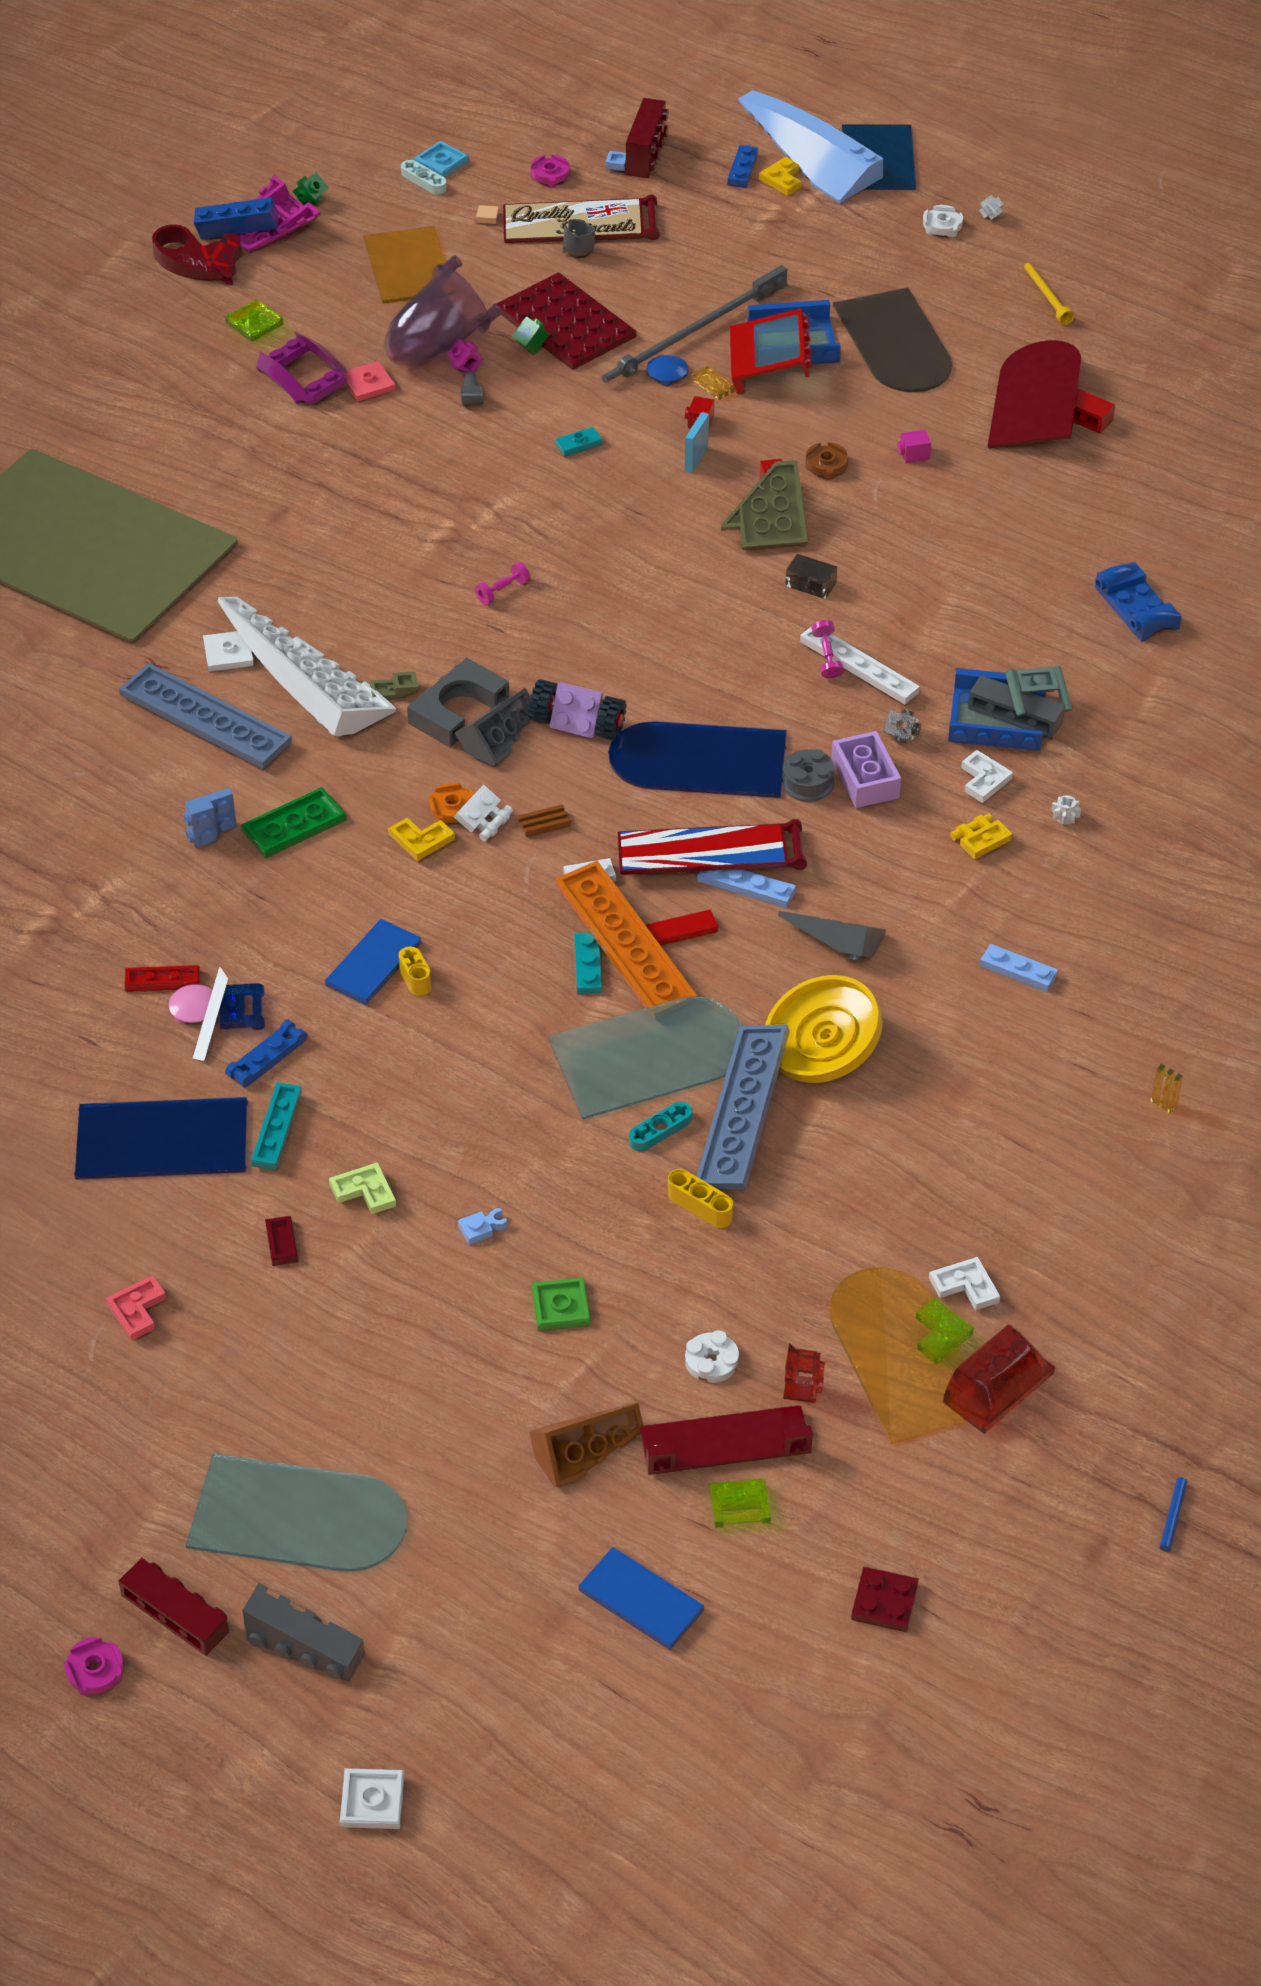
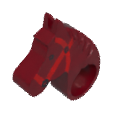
M165 225L153 233L154 258L167 271L187 278L220 280L228 285H233L232 276L236 274L235 262L242 255L239 236L232 233L226 234L219 242H212L204 246L189 229L181 225ZM168 243L184 244V247L181 246L177 249H169L162 246Z

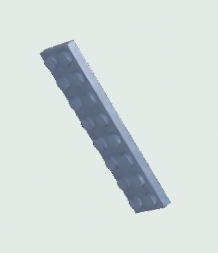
M150 663L119 688L120 696L262 769L292 743L291 735Z
M788 1025L740 1026L696 1176L718 1190H746L790 1033Z

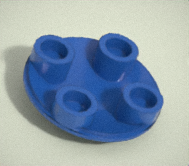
M660 355L648 362L647 374L660 381L661 385L670 386L674 381L688 375V365L685 360L678 356Z

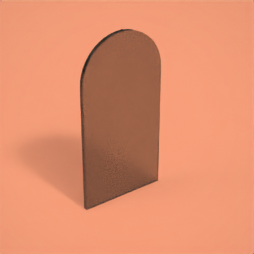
M908 287L833 302L835 311L871 373L883 385L903 392H923L942 385L949 378L952 371L951 357Z

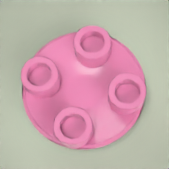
M188 985L178 989L169 1001V1009L175 1021L179 1024L203 1022L213 990L204 985Z

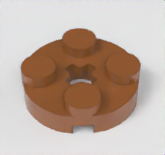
M828 442V446H821V443L812 445L806 452V469L822 476L826 480L833 479L835 475L841 474L848 466L847 451L839 444Z

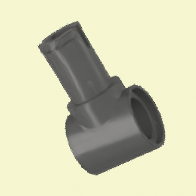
M473 372L464 374V386H461L462 405L483 404L482 385L477 384L476 375Z

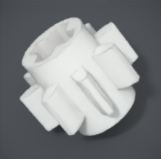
M990 195L979 203L982 207L979 212L984 218L988 216L992 220L1003 212L1001 206L1004 204L999 197L994 199Z
M1066 795L1058 797L1057 803H1052L1051 812L1054 813L1053 819H1057L1061 824L1068 825L1075 823V817L1080 818L1081 808H1079V801H1076L1072 796Z

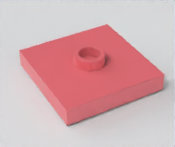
M379 361L346 370L347 383L345 385L357 402L396 390L395 383Z

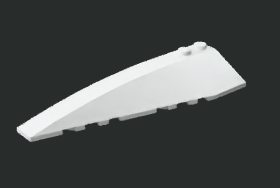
M218 597L217 601L261 663L319 723L329 730L330 734L338 737L351 735L395 713L396 708L377 690L372 689L370 684L365 681L361 684L356 680L357 676L352 672L345 673L339 669L340 664L334 660L323 659V653L299 637L291 638L288 636L289 631L287 629L273 626V620L267 616L256 614L257 610L240 598ZM371 690L374 692L376 697H372Z

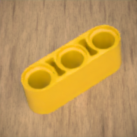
M676 1169L669 1173L668 1197L672 1202L716 1228H726L732 1223V1198L686 1170Z

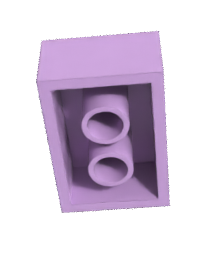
M877 731L832 741L831 759L855 808L900 798L901 777Z

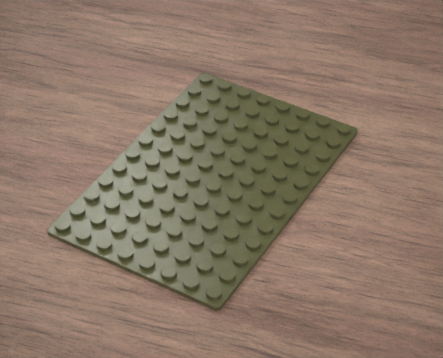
M35 449L28 450L0 475V583L129 642L136 641L238 543L237 537Z

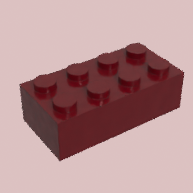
M650 98L642 99L626 140L627 176L649 178L651 171L655 170L656 160L660 156V148L663 149L664 137L668 136L669 126L666 125L669 115V109H666V101Z

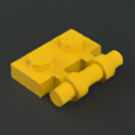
M988 813L984 816L979 815L973 818V821L968 824L963 823L957 826L956 830L950 832V837L953 841L961 838L960 846L975 860L1012 841L1013 833L999 820L993 822L992 815Z

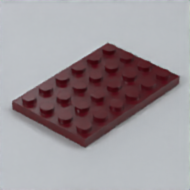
M559 272L495 304V311L517 328L526 317L532 321L536 318L545 325L543 329L549 336L541 346L571 370L636 338V330Z

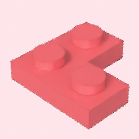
M152 1275L105 1299L107 1306L130 1340L133 1341L155 1330L154 1322L146 1312V1309L166 1300V1293Z

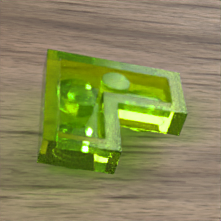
M935 1297L916 1311L915 1318L931 1330L929 1334L917 1343V1349L936 1365L973 1335L974 1328Z

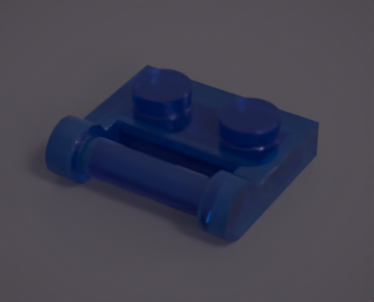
M260 983L226 985L219 1008L220 1029L249 1027L254 1030L263 1029L265 1027V1018L262 1016V997L265 994V987ZM245 996L252 997V1015H245Z

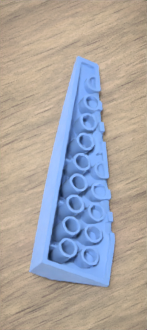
M753 90L738 98V102L750 115L755 117V121L764 127L767 135L770 134L772 136V140L782 152L800 164L801 173L810 179L812 186L839 204L883 178L882 157L821 119L791 104Z

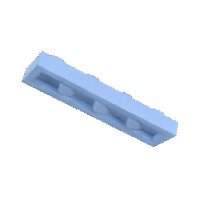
M743 869L699 871L697 875L698 882L784 908L788 907L796 890V885Z

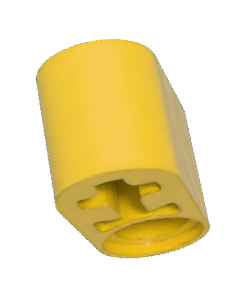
M411 946L401 949L399 952L400 974L409 991L415 996L428 994L431 990L430 968L420 950Z

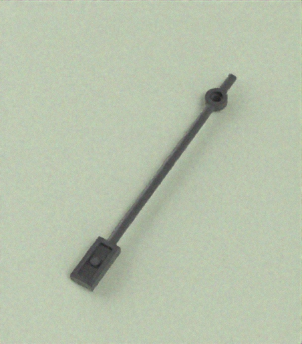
M781 265L753 281L752 289L639 355L635 357L629 354L623 356L616 368L602 375L603 382L607 383L621 374L624 377L635 374L638 364L750 299L759 302L787 285V268Z

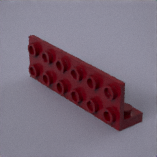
M800 1405L640 1427L648 1475L812 1453L811 1425L806 1426L802 1406Z

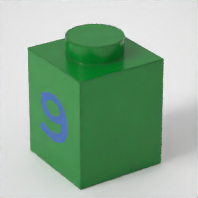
M526 317L512 338L521 346L536 354L549 334L543 329L545 325L536 318L532 321Z

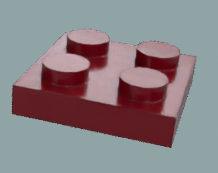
M863 1566L851 1620L907 1632L919 1578Z

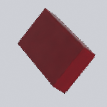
M291 1216L265 1219L272 1266L297 1263L298 1255Z

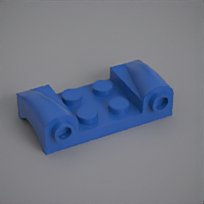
M1136 562L1120 564L1097 573L1095 588L1140 642L1145 641L1154 632L1163 628L1180 629L1181 614L1170 602L1163 603L1146 583V574Z

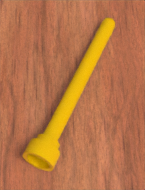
M1026 263L1024 269L1056 310L1057 320L1062 325L1071 323L1074 319V313L1069 307L1062 306L1030 263Z

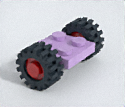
M538 679L535 683V687L532 689L533 693L530 695L531 700L528 704L530 706L528 709L529 719L546 724L550 723L549 728L589 738L598 736L614 741L618 739V735H620L623 728V721H625L624 716L627 707L625 700L605 696V699H603L604 692L564 682L557 684Z

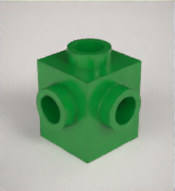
M315 172L308 178L304 176L296 182L298 186L292 192L303 206L308 202L315 205L322 199L321 194L328 189V186L318 173Z

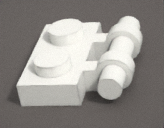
M483 784L456 813L454 818L471 833L477 827L482 831L479 834V838L482 841H487L489 837H494L501 824L504 825L510 819L513 809L508 805L503 809H499L497 805L501 799ZM488 814L493 818L491 822L485 820Z

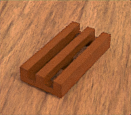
M563 804L518 815V822L525 837L571 826V820Z

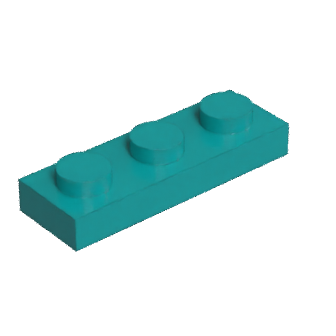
M590 932L574 933L577 994L602 993L599 944Z

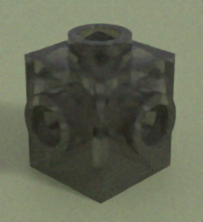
M901 708L900 713L889 710L883 732L894 735L893 740L906 743L907 739L914 741L915 736L918 737L921 730L920 718L914 717L915 712Z

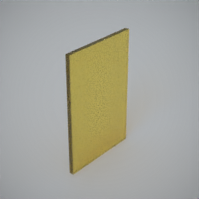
M434 226L363 235L383 304L455 294Z

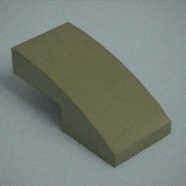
M415 672L392 673V679L369 681L370 687L377 690L388 701L405 697L418 691ZM371 690L372 697H376L374 692Z

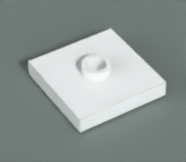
M238 631L203 635L208 672L254 666L252 651Z
M345 1768L340 1827L400 1829L404 1770Z

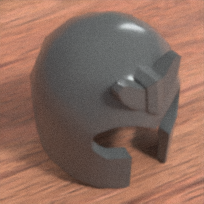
M570 219L568 228L567 225H564L563 253L567 251L573 256L581 257L592 252L595 246L594 226L577 219Z

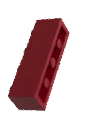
M141 1557L118 1580L122 1597L205 1656L229 1633L227 1615L220 1608H213L208 1605L197 1592L191 1593L179 1579L167 1576L161 1567L154 1562L149 1563Z

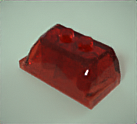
M1008 1324L956 1368L947 1385L943 1403L985 1434L1049 1379L1055 1372V1366L1045 1360L1042 1354L1025 1336Z

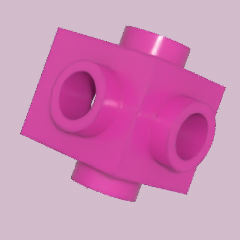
M459 338L447 353L448 357L452 360L451 365L458 371L462 370L466 373H474L484 361V358L477 351L478 347L470 340L465 342Z

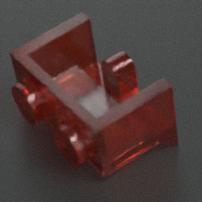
M789 1343L785 1364L783 1399L816 1403L817 1393L823 1392L826 1361L820 1360L821 1353L804 1349L796 1350Z

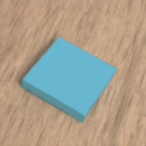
M439 141L416 156L414 161L445 178L468 163L469 156Z
M702 412L685 437V471L692 473L708 449L709 414Z

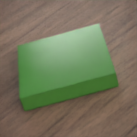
M584 1277L531 1283L537 1331L591 1326Z

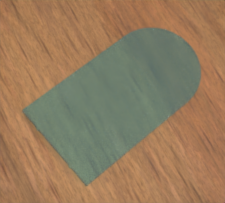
M684 997L548 1036V1039L583 1120L725 1077L739 1028L743 1025L736 1014L720 1002L704 997Z
M213 1453L191 1523L186 1548L336 1571H361L382 1563L398 1549L407 1532L406 1510L401 1498L394 1489L383 1481L370 1476Z

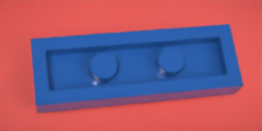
M739 145L728 176V186L747 188L758 156V147Z

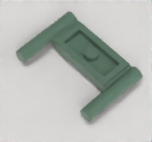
M1061 666L1021 670L1012 669L1005 672L1017 716L1026 714L1021 694L1053 692L1055 690H1058L1061 704L1065 705V712L1073 710Z

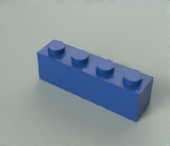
M272 197L195 208L194 225L201 239L222 237L230 233L236 235L278 229L279 213Z

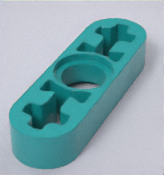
M686 1102L673 1103L633 1127L629 1131V1146L638 1152L646 1151L688 1126L692 1121L691 1106ZM663 1123L667 1125V1128L657 1130L654 1128V1125Z

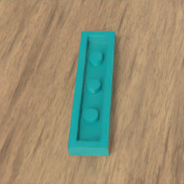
M276 1083L251 1158L252 1167L277 1170L302 1094V1087L300 1085Z

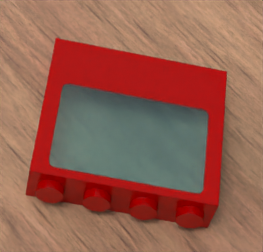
M802 308L730 326L731 379L737 394L745 392V378L802 365L805 377H810L809 368H812L810 357L812 351L809 343L811 336L808 329L810 328L808 316H804Z

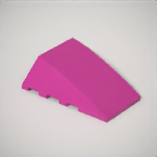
M273 175L270 178V184L267 187H262L259 191L260 195L256 199L272 197L279 213L278 229L236 235L240 238L241 247L249 253L298 231L319 217L321 212L309 202L303 206L290 195L286 184Z

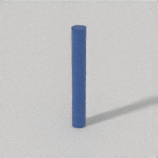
M1178 1477L1176 1480L1160 1543V1549L1165 1552H1169L1172 1547L1188 1482L1183 1477Z

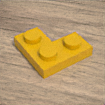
M784 157L759 173V180L788 196L801 188V181L793 177V175L800 171V164L788 157Z
M408 818L388 828L389 835L416 861L455 840V833L441 820L422 831Z

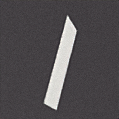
M221 967L218 970L193 1059L205 1060L228 981Z

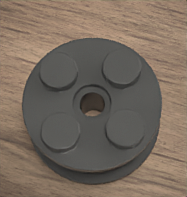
M799 750L789 754L783 763V788L789 796L800 801H817L831 793L834 787V763L822 750Z

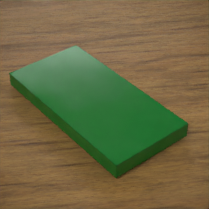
M320 787L241 824V831L266 859L347 821V816L324 788Z

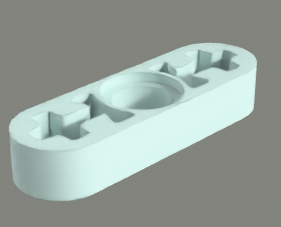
M414 160L402 162L401 174L404 178L432 194L440 195L446 192L447 186L444 177Z

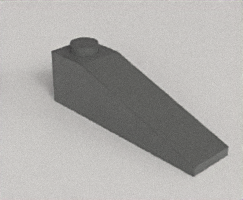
M526 688L518 691L455 732L467 754L492 766L509 756L512 751V745L518 741L519 733L530 720L528 717L530 706L528 704L531 698Z
M779 911L778 913L779 917L835 950L847 953L848 958L862 961L863 956L872 957L886 934V929L843 923L842 921L821 919L791 912Z

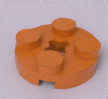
M459 783L442 784L435 788V793L430 794L429 810L437 819V822L441 820L444 824L457 823L459 821L454 816L475 793L469 787L468 790L462 788Z

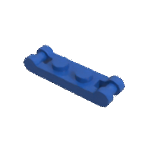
M289 1019L285 1020L277 1031L237 1062H231L226 1067L225 1074L232 1079L236 1078L238 1084L246 1088L306 1041L308 1034L301 1028L297 1029L295 1024Z

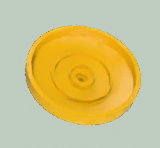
M826 975L804 981L784 994L772 1008L765 1025H788L790 1030L779 1071L799 1082L822 1083L847 1075L859 1067L871 1055L880 1039L883 1020L881 1009L874 995L864 984L846 976Z

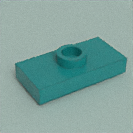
M590 427L555 438V445L565 457L602 445V438L594 427Z

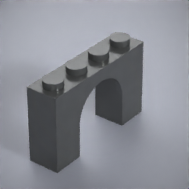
M465 658L461 663L455 665L449 673L442 676L431 688L427 689L419 698L409 704L407 707L408 724L451 748L459 741L455 732L465 726V720L463 717L445 708L443 704L452 698L470 697L493 708L509 698V681L469 658Z

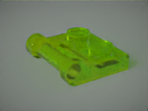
M765 1479L710 1483L709 1490L715 1528H723V1525L750 1522L771 1524ZM760 1509V1511L722 1513L726 1511Z

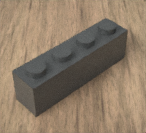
M981 675L969 692L968 709L1023 729L1043 731L1042 735L1051 739L1063 723L1065 705L1033 693L1021 694L1026 714L1017 716L1009 685Z

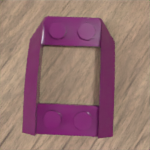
M295 332L296 339L289 340L286 345L273 350L270 355L267 356L260 352L256 366L259 372L264 371L266 376L279 384L296 404L301 401H305L306 404H315L347 383V371L343 365L321 344L298 332ZM311 351L320 357L333 371L325 373L322 378L309 383L303 389L284 367Z

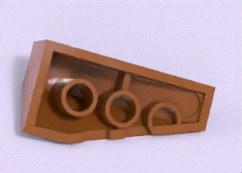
M633 1403L547 1425L529 1431L535 1459L553 1486L559 1487L580 1480L587 1474L588 1470L606 1460L610 1453L632 1440L640 1433L643 1421L639 1403Z

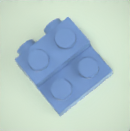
M230 788L185 802L186 812L183 813V818L188 827L185 833L188 842H193L196 848L218 841L217 833L237 827L233 793Z

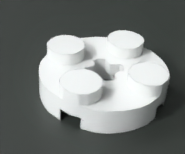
M948 205L933 206V210L929 212L927 209L923 214V226L926 229V233L928 235L948 237L957 236L958 231L963 225L962 213L960 212L959 215L955 212L956 208Z
M717 1330L713 1333L700 1334L687 1342L685 1365L693 1377L697 1379L701 1377L707 1379V1382L718 1383L727 1380L734 1374L739 1362V1351L736 1344L727 1337L725 1332ZM707 1355H717L716 1361H712L711 1358L706 1359Z

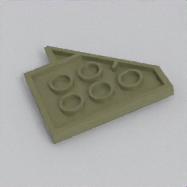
M797 460L775 462L722 523L721 531H740L742 550L807 545L808 540Z

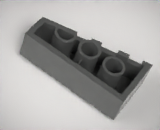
M258 1583L242 1610L247 1641L257 1648L264 1647L272 1650L282 1658H291L299 1661L306 1668L321 1670L333 1679H343L349 1682L365 1655L363 1639L332 1622L327 1623V1625L323 1624L316 1613L308 1609L304 1612L295 1609L289 1604L290 1599L282 1595L277 1599L266 1593L268 1587Z

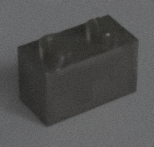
M796 554L786 569L785 586L826 599L837 583L838 567Z

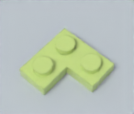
M378 1162L329 1178V1185L338 1203L363 1196L371 1214L396 1207L395 1197Z

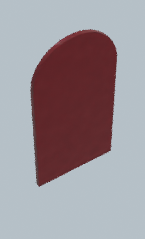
M1059 340L1039 341L1018 349L1005 360L999 375L988 448L1071 439L1082 367L1081 354L1074 345Z

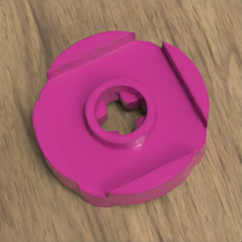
M545 155L539 156L531 163V179L546 184L547 187H556L558 183L563 182L570 176L568 161L559 155H551V158H545Z
M93 1637L82 1640L70 1650L71 1654L65 1660L64 1668L68 1682L81 1695L99 1694L121 1682L124 1663L121 1651L116 1644L111 1641L110 1643L104 1642L101 1638ZM93 1661H95L96 1664L102 1663V1665L97 1670L88 1669L90 1668V1663Z

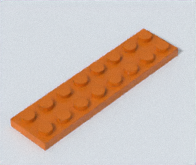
M598 861L555 878L557 888L654 1021L697 1002V994Z

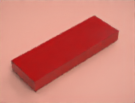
M711 909L645 924L660 946L718 932V924Z
M200 965L125 968V992L178 990L188 985H200Z

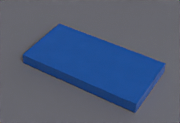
M380 919L325 979V986L367 1005L400 968V950L410 946L418 948L421 944V937Z
M614 1547L607 1552L579 1584V1591L669 1650L673 1648L704 1611L703 1604Z

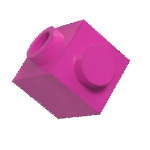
M925 429L901 433L900 442L897 443L898 454L902 455L905 463L930 459L931 441Z

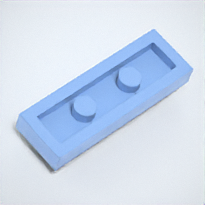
M993 944L989 945L980 960V966L1045 992H1048L1058 973V969Z

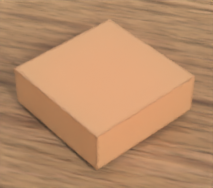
M479 205L476 223L496 224L499 213L498 206Z

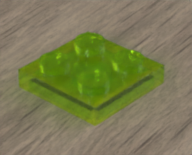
M255 300L225 316L226 324L251 342L284 325L283 317L259 300Z

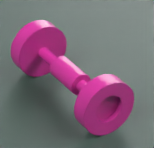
M517 562L511 567V577L506 576L495 582L491 588L485 582L476 585L475 593L477 598L484 605H488L494 601L493 591L505 588L514 579L521 585L526 584L530 581V573L523 563Z
M830 620L818 621L811 626L812 634L815 637H823L822 648L824 657L828 660L827 663L820 667L821 675L824 678H835L843 674L844 669L840 661H832V646L830 640L827 639V636L835 631L834 624Z

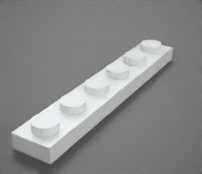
M810 627L800 635V642L824 656L822 648L823 637L813 636ZM833 634L827 636L832 646V661H840L844 669L904 705L919 694L920 686Z

